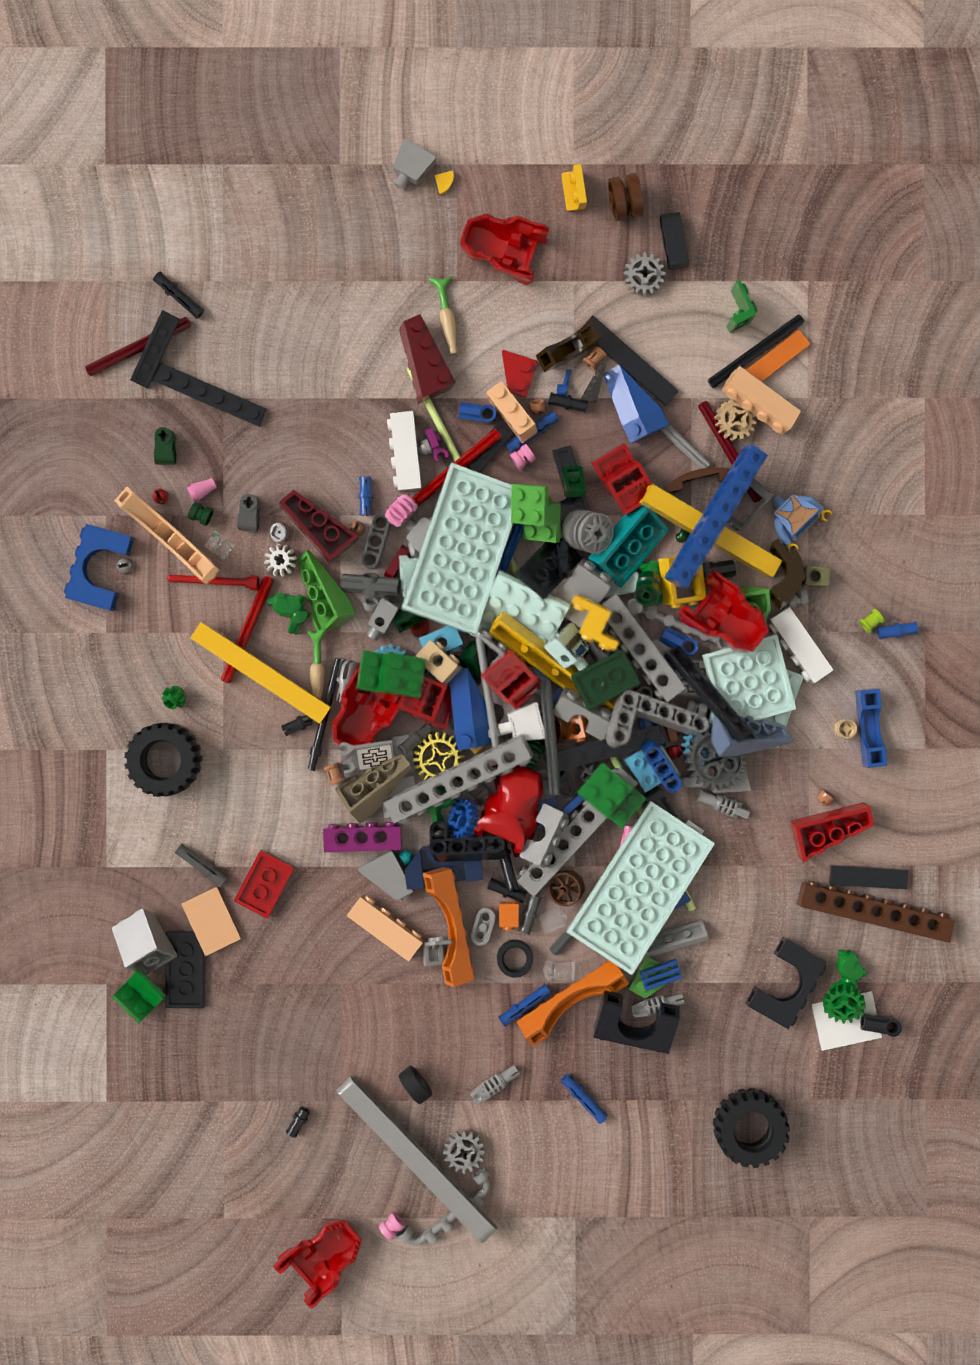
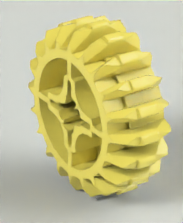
M436 732L435 739L429 734L428 742L424 738L422 739L424 745H417L421 750L414 751V754L419 755V758H413V761H419L415 769L422 768L418 773L419 776L424 772L427 774L424 780L428 779L429 776L437 775L426 768L428 765H437L441 772L447 770L445 760L454 755L455 763L453 767L462 763L459 759L465 758V755L458 754V752L463 750L456 748L457 742L454 744L451 742L454 738L453 736L446 740V733L443 734L442 738H439V732ZM436 742L445 743L452 750L442 752L439 750ZM431 745L433 756L423 761L424 751ZM436 751L440 756L448 754L442 759V766L438 761L429 762L434 759L433 757H436Z

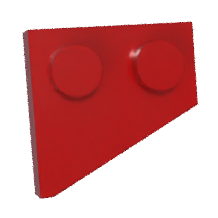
M502 350L507 389L513 395L526 398L538 361Z

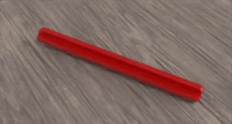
M493 429L457 459L454 464L466 467L501 438L499 431ZM449 467L412 497L418 506L443 486Z
M268 576L263 577L236 641V644L244 649L247 646L274 582V579ZM227 663L221 680L231 683L236 668Z

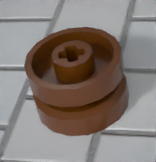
M637 173L626 174L624 184L619 176L608 178L609 201L615 221L626 220L628 212L632 218L643 216V196Z

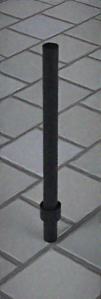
M338 658L334 660L324 700L330 706L337 684L336 680L341 661ZM330 710L318 725L314 745L309 753L311 757L308 770L315 771L318 756H321L322 749L320 748Z

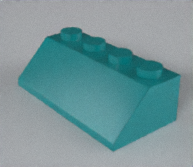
M641 505L624 515L615 525L613 538L607 549L601 553L591 554L588 560L594 563L601 572L608 573L614 580V583L622 588L640 564L643 563L668 533L669 529L654 511Z

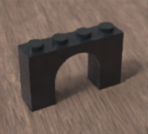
M782 937L774 954L796 967L799 973V985L796 991L788 997L776 998L754 986L745 1003L753 1010L789 1029L790 1026L796 1023L799 1010L805 1007L808 994L812 993L816 988V980L824 974L827 962Z
M604 990L594 1024L593 1038L669 1054L680 1020V1006L661 1002L656 1019L652 1024L643 1028H633L624 1024L620 1019L623 1007V994Z

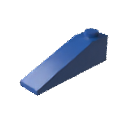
M621 365L603 373L621 424L630 443H637L670 425L662 407L636 383Z
M462 668L450 681L454 729L458 750L478 748L491 743V737L489 738L488 736L489 723L485 700L480 694L469 669Z

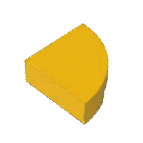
M453 170L435 175L439 195L445 194L451 187L454 180Z

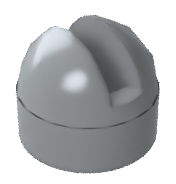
M427 438L418 443L417 449L420 454L428 455L433 453Z
M126 558L120 559L117 562V570L122 574H128L133 570V563ZM128 563L129 565L128 567L120 568V565Z
M373 596L365 597L363 602L364 610L368 613H373L379 604V600Z

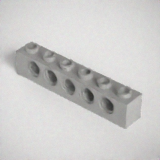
M617 594L603 603V606L611 609V614L606 622L610 627L608 629L611 636L619 639L621 642L620 648L624 650L625 654L629 653L633 658L631 662L635 665L636 669H641L645 674L642 676L648 685L652 684L656 689L654 693L660 701L668 702L686 689ZM613 613L620 614L621 621L619 624L612 622L611 615ZM628 628L633 632L631 639L623 637L624 629ZM637 644H641L644 647L642 655H637L634 651V647ZM649 659L653 660L656 664L655 669L652 671L646 668V662ZM660 675H664L667 678L665 686H660L657 682Z

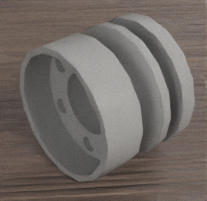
M575 509L565 517L562 524L563 540L568 542L569 547L577 550H583L592 554L601 553L607 549L613 538L614 528L612 521L602 513Z

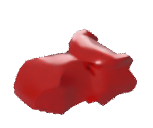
M483 214L468 219L461 236L460 246L472 261H488L495 270L512 276L519 283L529 285L535 278L533 276L534 271L529 266L537 243L547 244V235L550 228L520 216L509 217L506 220L495 218L490 214Z
M711 570L705 578V585L711 591L695 611H692L687 606L681 608L678 615L681 617L682 623L690 628L698 629L705 635L722 638L734 652H753L769 631L762 611L754 608L745 600L744 593L739 586L724 578L717 571Z
M360 664L341 694L342 706L339 714L332 721L333 741L337 744L349 743L356 746L374 743L377 733L382 728L391 725L400 710L397 708L401 695L393 696L356 689Z
M518 764L512 767L513 770L499 777L498 790L488 797L481 817L477 822V828H474V833L476 836L482 837V835L489 832L515 843L514 852L519 854L523 851L526 840H533L539 823L536 822L539 815L538 805L541 797L544 795V788L540 773L525 766L520 767Z
M344 1219L330 1220L324 1224L314 1238L300 1241L293 1248L287 1249L280 1254L278 1261L273 1267L279 1274L285 1272L290 1265L310 1286L304 1293V1302L311 1309L338 1286L342 1272L347 1266L356 1261L362 1239Z

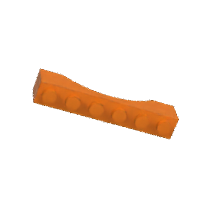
M446 867L423 873L426 892L440 905L448 925V940H452V944H448L446 956L442 964L445 984L457 987L474 981V968L470 962V949L466 942L467 933L463 927V914L458 903L459 894L454 884L455 875L452 869Z
M607 961L601 967L588 973L578 982L571 984L570 987L561 993H557L552 999L540 1004L538 1008L529 1014H525L516 1022L526 1040L534 1047L549 1037L558 1019L574 1004L595 995H602L604 990L616 993L629 985V982L619 966L611 961Z

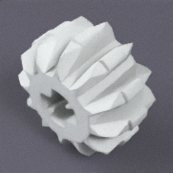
M280 544L276 545V551L273 547H270L269 549L272 554L265 553V556L270 558V560H265L264 564H271L267 570L272 571L274 569V576L278 575L279 570L282 577L285 576L284 570L291 574L292 571L289 567L296 568V565L291 563V561L297 560L296 556H291L294 550L291 549L287 552V545H284L281 550ZM282 555L285 562L278 565L279 562L276 559L277 557L281 558Z

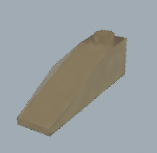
M400 754L382 762L380 767L375 769L369 768L366 770V773L358 777L354 775L348 778L335 790L348 812L361 824L379 809L412 766L405 755Z

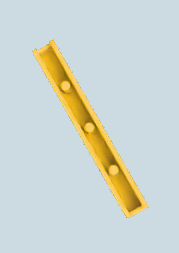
M654 484L647 487L643 499L639 502L689 533L693 531L703 514ZM726 527L723 528L713 547L764 577H774L782 562L781 559Z
M502 611L491 623L492 626L489 633L564 689L566 687L575 690L579 694L570 677L579 672L576 666L572 664L567 668H563L544 648L546 642L505 611ZM617 696L602 703L600 706L613 711Z
M200 622L190 637L319 724L330 710V705L206 623Z

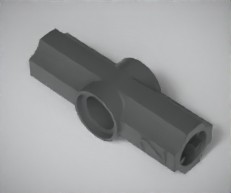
M376 573L342 575V591L359 592L364 596L371 597L378 596L379 594L393 596L400 594V578L379 577V574Z

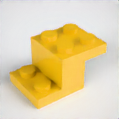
M576 593L572 600V603L575 604L574 608L585 612V610L589 611L579 631L582 634L581 637L589 642L593 640L599 642V646L608 651L611 648L615 650L619 639L602 631L611 614V609Z

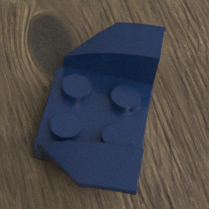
M422 846L405 869L407 890L424 888L423 873L441 867L452 869L455 875L454 882L484 880L481 860L437 862L432 857L429 846ZM457 847L454 851L460 852L463 848ZM438 848L435 852L441 853L444 849Z

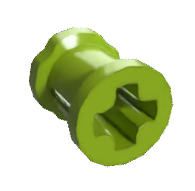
M875 608L871 610V614L859 620L862 628L869 634L878 624L885 622L883 616Z

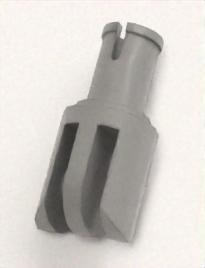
M341 659L336 680L338 681L339 689L335 701L341 702V694L359 666L358 662Z

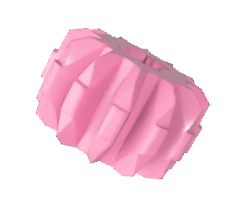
M407 494L401 495L389 506L385 517L391 524L400 527L414 514L418 505Z

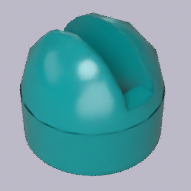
M403 850L397 854L406 867L414 858L410 850Z

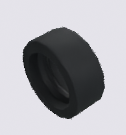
M518 939L509 940L499 948L497 963L501 972L506 976L512 978L522 977L532 967L533 953L524 941ZM513 947L522 949L526 954L524 966L516 970L508 968L504 963L505 952Z
M409 1066L399 1074L398 1077L401 1084L415 1102L422 1104L432 1096L428 1083L416 1068Z

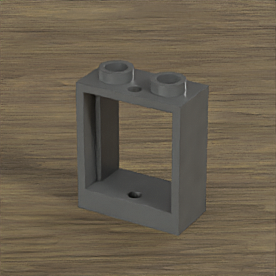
M753 479L750 487L763 497L764 500L743 524L731 515L729 526L735 531H743L774 496L755 479Z

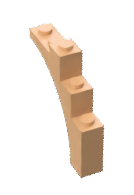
M128 486L115 499L120 508L164 544L203 583L207 584L215 578L219 569L211 562V559Z

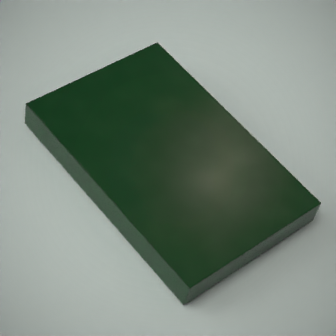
M623 649L570 676L588 711L641 684Z

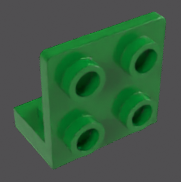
M737 280L731 289L739 311L735 312L733 317L730 318V322L727 325L729 333L750 324L757 315V307L754 301H750L747 295L749 294L748 288L745 283L742 284L741 280Z
M137 969L111 998L139 1024L161 1002L165 994L159 986L154 985L149 980L146 973Z

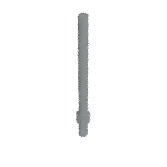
M475 637L482 674L488 669L484 641L479 637ZM482 678L489 723L488 736L489 738L491 737L493 748L500 745L498 737L500 736V731L496 724L491 687Z

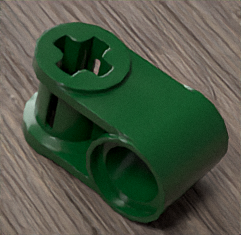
M160 427L154 435V462L156 465H175L177 461L175 434L166 427ZM165 433L168 434V438H165V440L161 439Z

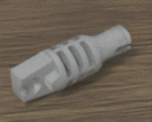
M703 790L698 795L697 801L712 806V809L735 819L737 816L746 819L749 817L750 811L742 808L743 803L721 794L716 796Z
M680 993L669 997L661 995L645 999L631 1006L633 1017L657 1015L661 1002L675 1006H684V1000L676 1002V1000L683 998V995Z
M513 1064L501 1074L495 1073L489 1079L479 1084L470 1092V1095L474 1102L479 1104L505 1089L508 1082L521 1074L515 1064Z

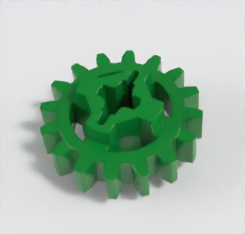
M846 984L843 985V988L836 985V990L830 988L829 994L825 993L823 999L824 1013H828L829 1019L834 1017L835 1022L842 1020L843 1024H845L846 1020L853 1023V1018L859 1020V1014L864 1015V1009H866L864 995H861L860 990L854 991V986L848 989Z

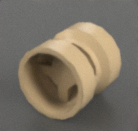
M840 719L834 725V732L838 737L852 738L857 732V726L852 720Z

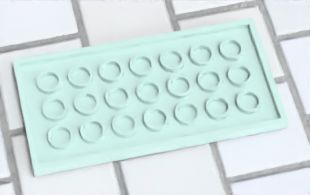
M450 464L401 608L402 610L476 635L513 524L511 523L510 484L457 464Z
M649 801L566 932L632 975L715 843Z

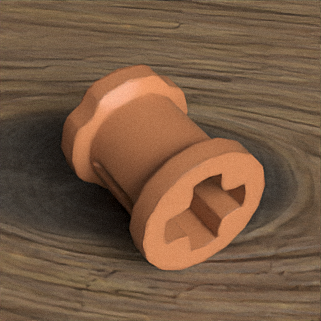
M595 345L593 346V351L587 358L584 357L582 361L588 368L596 371L597 365L608 356L600 347Z
M339 762L324 767V771L327 772L330 780V786L346 780L340 771Z

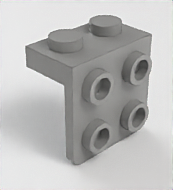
M480 628L476 636L499 654L491 665H493L509 651V648L494 639V636L489 633V629L485 628L483 630Z

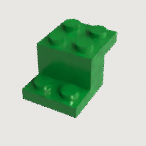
M363 650L356 689L393 696L404 695L420 698L426 659L391 652L382 654Z
M603 762L577 791L581 797L606 818L609 817L620 828L626 824L646 800V797Z

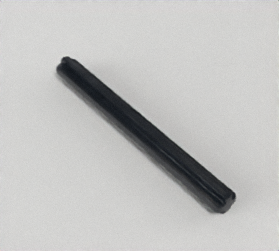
M798 314L708 379V384L715 388L729 378L731 373L739 366L743 368L804 323L802 316Z

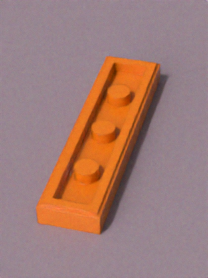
M798 329L746 369V371L763 382L806 349L810 343Z

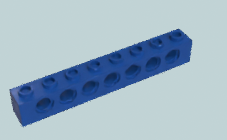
M753 444L743 447L664 576L666 580L678 588H687L768 454Z

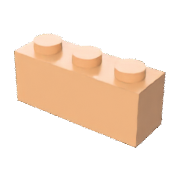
M502 381L486 392L490 403L522 443L538 432L533 420Z

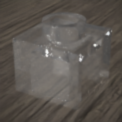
M215 531L204 546L219 558L225 560L236 545Z

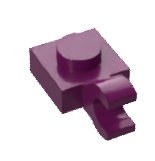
M432 428L425 430L434 453L435 461L439 462L438 455L440 453H443L446 459H448V452L440 448L438 444L441 442L438 432H434Z

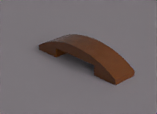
M711 467L694 470L672 481L664 491L669 494L683 490L682 483L714 475L717 476L718 482H721L730 469Z

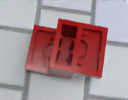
M625 443L591 462L609 496L615 499L624 515L642 505L639 502L643 499L647 487L652 485L641 463L634 460Z
M511 649L481 674L485 682L506 704L510 703L515 709L520 707L540 689V681L542 680Z
M423 676L420 698L401 695L397 708L410 713V717L446 730L453 713L451 692L446 689L447 685Z

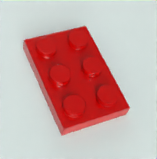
M260 850L234 902L268 919L295 867Z

